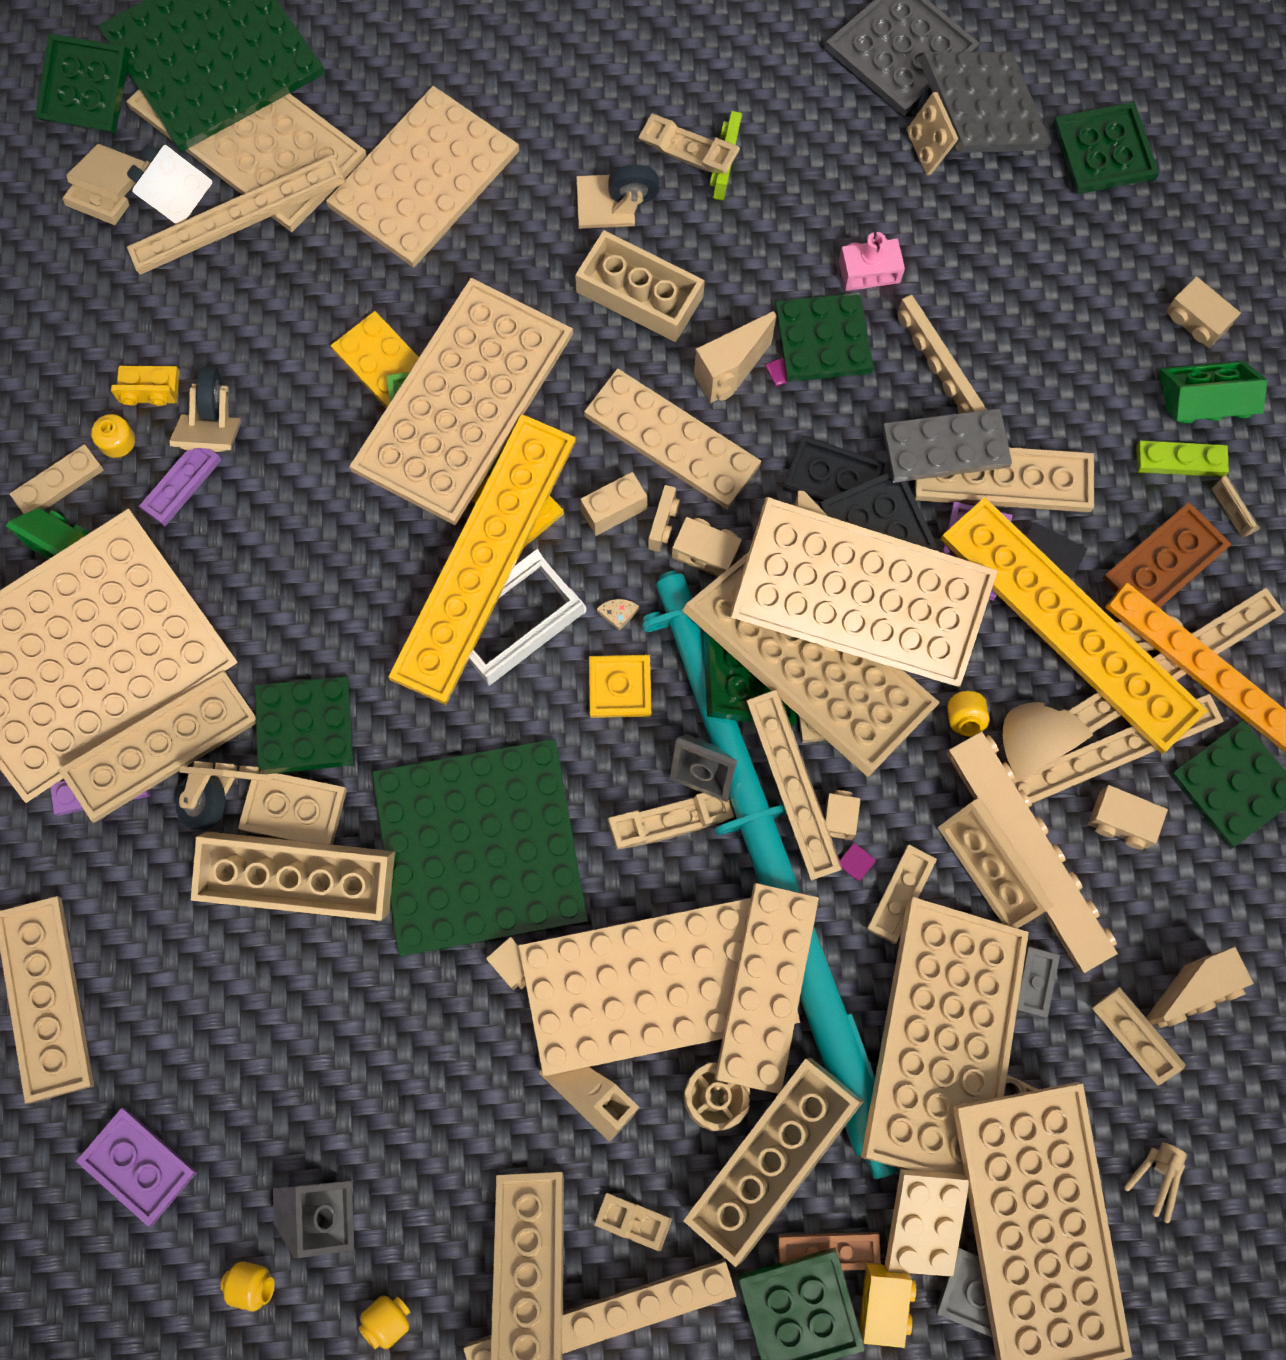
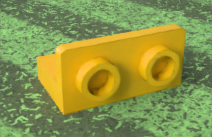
M119 366L117 385H111V392L119 403L134 406L138 403H151L156 406L177 403L180 371L177 366Z

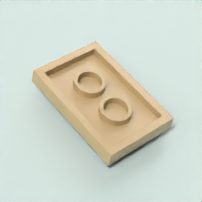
M278 773L266 774L271 775V781L251 780L238 826L240 831L283 840L333 845L347 792L345 787Z
M900 1170L885 1260V1267L888 1272L953 1277L969 1188V1180L965 1177V1174Z

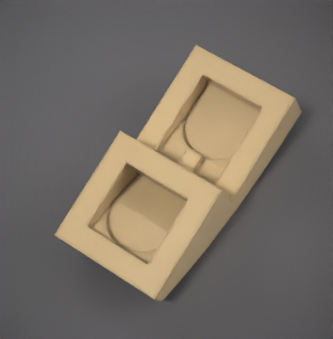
M606 1193L595 1226L656 1251H661L672 1218Z

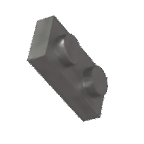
M1032 947L1026 948L1017 1012L1043 1019L1048 1018L1060 955Z

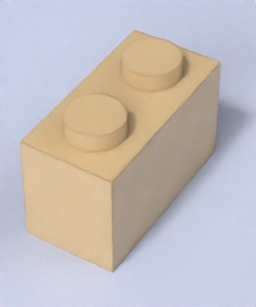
M1197 276L1174 298L1166 310V313L1176 324L1183 326L1193 335L1196 341L1203 343L1208 348L1233 325L1241 312Z
M633 472L580 499L581 512L595 536L647 510V495Z
M686 517L672 548V558L719 577L734 564L740 551L742 539L738 538L737 534L730 530H718L711 527L703 519L694 518L693 520Z
M1108 785L1099 792L1088 825L1095 827V831L1100 835L1110 838L1117 836L1126 840V845L1143 850L1157 843L1168 809Z

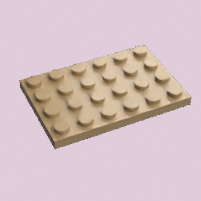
M432 86L345 180L346 183L340 185L326 202L330 209L414 268L519 152V144L438 88Z

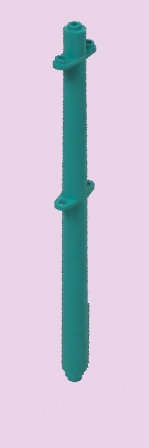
M676 571L664 573L659 577L660 580L656 583V588L666 614L660 615L659 612H654L643 617V631L652 632L671 627L711 744L737 760L729 796L737 820L715 828L716 835L721 836L741 830L759 883L801 893L774 822L775 818L787 814L785 806L783 804L769 808L736 720L707 717L703 632L701 627L682 611L686 603L692 599L684 575L677 574ZM813 926L800 1000L824 1069L864 1100L845 1126L855 1157L862 1154L875 1076L852 1013L848 1015L846 1013ZM866 1159L874 1180L899 1171L897 1167Z

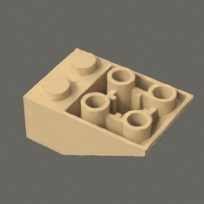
M1236 947L1212 953L1185 965L1146 1017L1151 1025L1156 1024L1158 1029L1165 1026L1170 1027L1187 1020L1186 1015L1190 1016L1195 1013L1206 1012L1215 1008L1217 1003L1225 1000L1230 1001L1245 995L1246 993L1243 988L1254 983Z

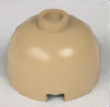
M708 1063L695 1070L687 1080L683 1094L684 1106L689 1117L700 1127L711 1131L727 1130L739 1124L748 1113L750 1101V1087L715 1080L718 1063Z

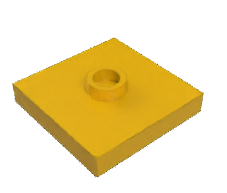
M650 655L589 656L590 718L651 716Z

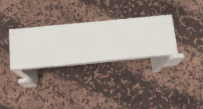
M538 549L514 566L500 597L535 570L539 569L567 603L488 664H485L473 650L468 661L489 686L570 623L586 613L584 603L550 567Z

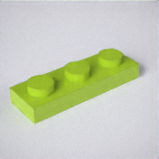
M731 111L729 122H723L720 138L736 145L742 113ZM731 166L726 174L712 173L710 186L715 187L714 199L724 200Z
M1139 441L1136 445L1137 472L1215 477H1224L1229 473L1228 445Z

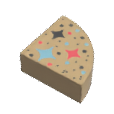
M623 599L605 602L597 608V612L619 631L639 611L637 604Z

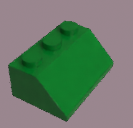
M1245 361L1160 368L1159 370L1166 411L1180 423H1192L1195 419L1219 421L1223 417L1228 416L1249 418L1252 414H1262L1264 411L1268 380Z
M39 508L12 519L6 524V527L21 542L48 560L89 534L87 530L77 524L73 528L65 524L67 520L57 512L51 510L48 514Z

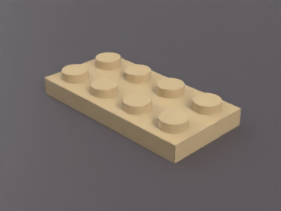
M980 798L968 804L937 827L1002 924L1018 929L1054 906Z

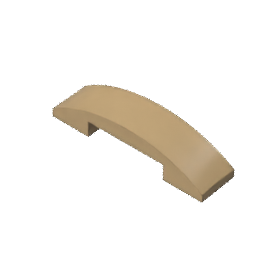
M653 113L638 137L644 143L672 158L696 168L719 174L727 173L740 150L737 145L715 138L713 141L679 128L673 121Z
M702 793L692 799L642 812L637 810L610 817L607 821L617 850L658 842L694 832L732 819L734 814L729 799L725 802Z

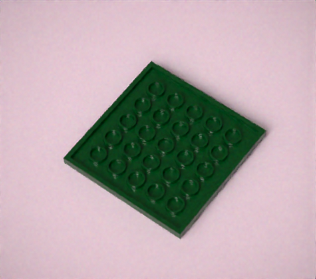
M144 0L98 25L108 44L125 46L130 49L127 72L180 153L325 74L323 65L277 0Z
M556 739L373 771L383 848L387 851H395L391 904L400 957L588 923Z

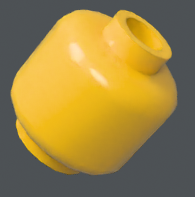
M115 414L104 415L97 419L92 426V440L104 455L120 458L127 455L133 449L135 434L127 421L121 416Z
M962 691L955 694L948 702V718L950 727L954 732L971 737L980 733L988 726L990 721L986 699L982 694L975 691Z
M240 1261L230 1271H227L221 1280V1291L223 1292L226 1304L251 1312L266 1305L274 1292L275 1283L269 1269L258 1264Z
M380 1296L361 1313L360 1322L362 1325L358 1329L375 1350L378 1347L389 1349L408 1332L409 1321L406 1316L410 1311L399 1297L392 1300L388 1296Z

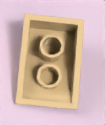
M774 311L696 349L694 376L710 403L718 399L723 401L731 397L771 345L776 321Z

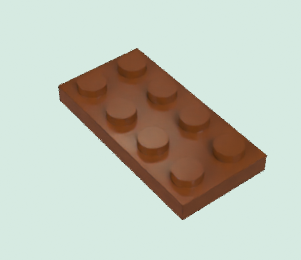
M1188 502L1105 574L1102 579L1116 593L1123 584L1128 582L1160 608L1221 555L1231 543Z

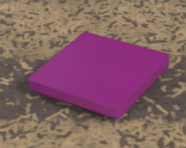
M783 358L765 365L775 387L787 383Z
M853 843L840 860L842 869L858 882L876 862L872 856L856 843Z

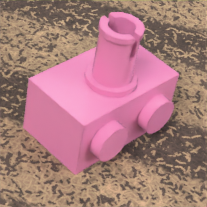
M873 232L868 236L867 243L860 244L854 242L843 246L838 262L845 291L900 283L905 267L898 238L888 240L885 235L876 232L875 239H873Z

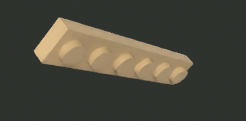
M913 295L902 299L898 310L899 322L913 336L912 339L915 347L926 356L932 373L937 374L942 381L944 392L948 397H952L957 404L958 413L987 410Z
M778 690L747 700L810 879L814 880L842 870Z

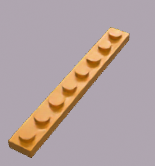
M1128 582L1123 584L1105 608L1286 753V710Z

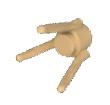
M1162 1142L1159 1150L1151 1148L1146 1160L1124 1186V1189L1129 1191L1155 1162L1156 1166L1154 1169L1165 1176L1152 1214L1154 1217L1159 1216L1170 1187L1164 1215L1165 1223H1169L1171 1220L1180 1178L1185 1168L1183 1164L1187 1154L1173 1145Z

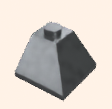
M686 734L678 737L676 740L669 780L727 802L730 796L737 760L717 746Z
M352 1181L273 1188L274 1225L293 1258L354 1250Z

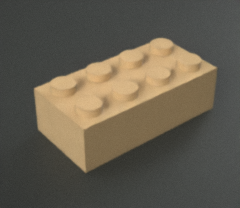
M603 230L575 275L577 293L674 342H677L703 299L705 280Z

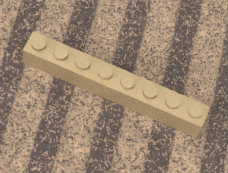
M981 731L950 749L946 754L973 799L980 798L1054 905L1043 914L1078 972L1085 973L1117 955L1118 953L1113 947L1117 945V942L1108 928L1102 929L1096 919L1100 914L1092 901H1085L1079 891L1083 887L1077 876L1073 872L1068 873L1062 863L1066 859L1060 848L1056 844L1053 846L1050 844L1046 837V834L1049 833L1046 825L1040 817L1035 818L1029 809L1032 806L1029 797L1024 790H1017L1012 781L1015 779L1013 771L1006 762L1002 764L995 753L999 750L990 735L985 737Z
M721 1259L563 1311V1354L736 1297L726 1261ZM491 1335L468 1342L464 1347L466 1360H491Z

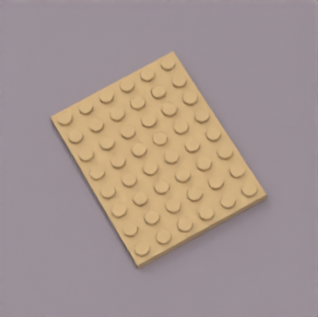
M130 509L125 510L0 590V770L25 803L62 780L63 777L58 771L61 767L238 663Z

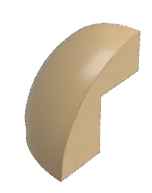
M1042 702L1025 703L1010 710L1003 724V744L1008 762L1017 780L1020 781L1089 739L1093 736L1089 728L1071 712L1065 709L1058 711L1046 707V703Z

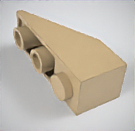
M590 1067L543 1076L542 1070L539 1072L609 1142L622 1130L639 1109V1106L615 1083Z

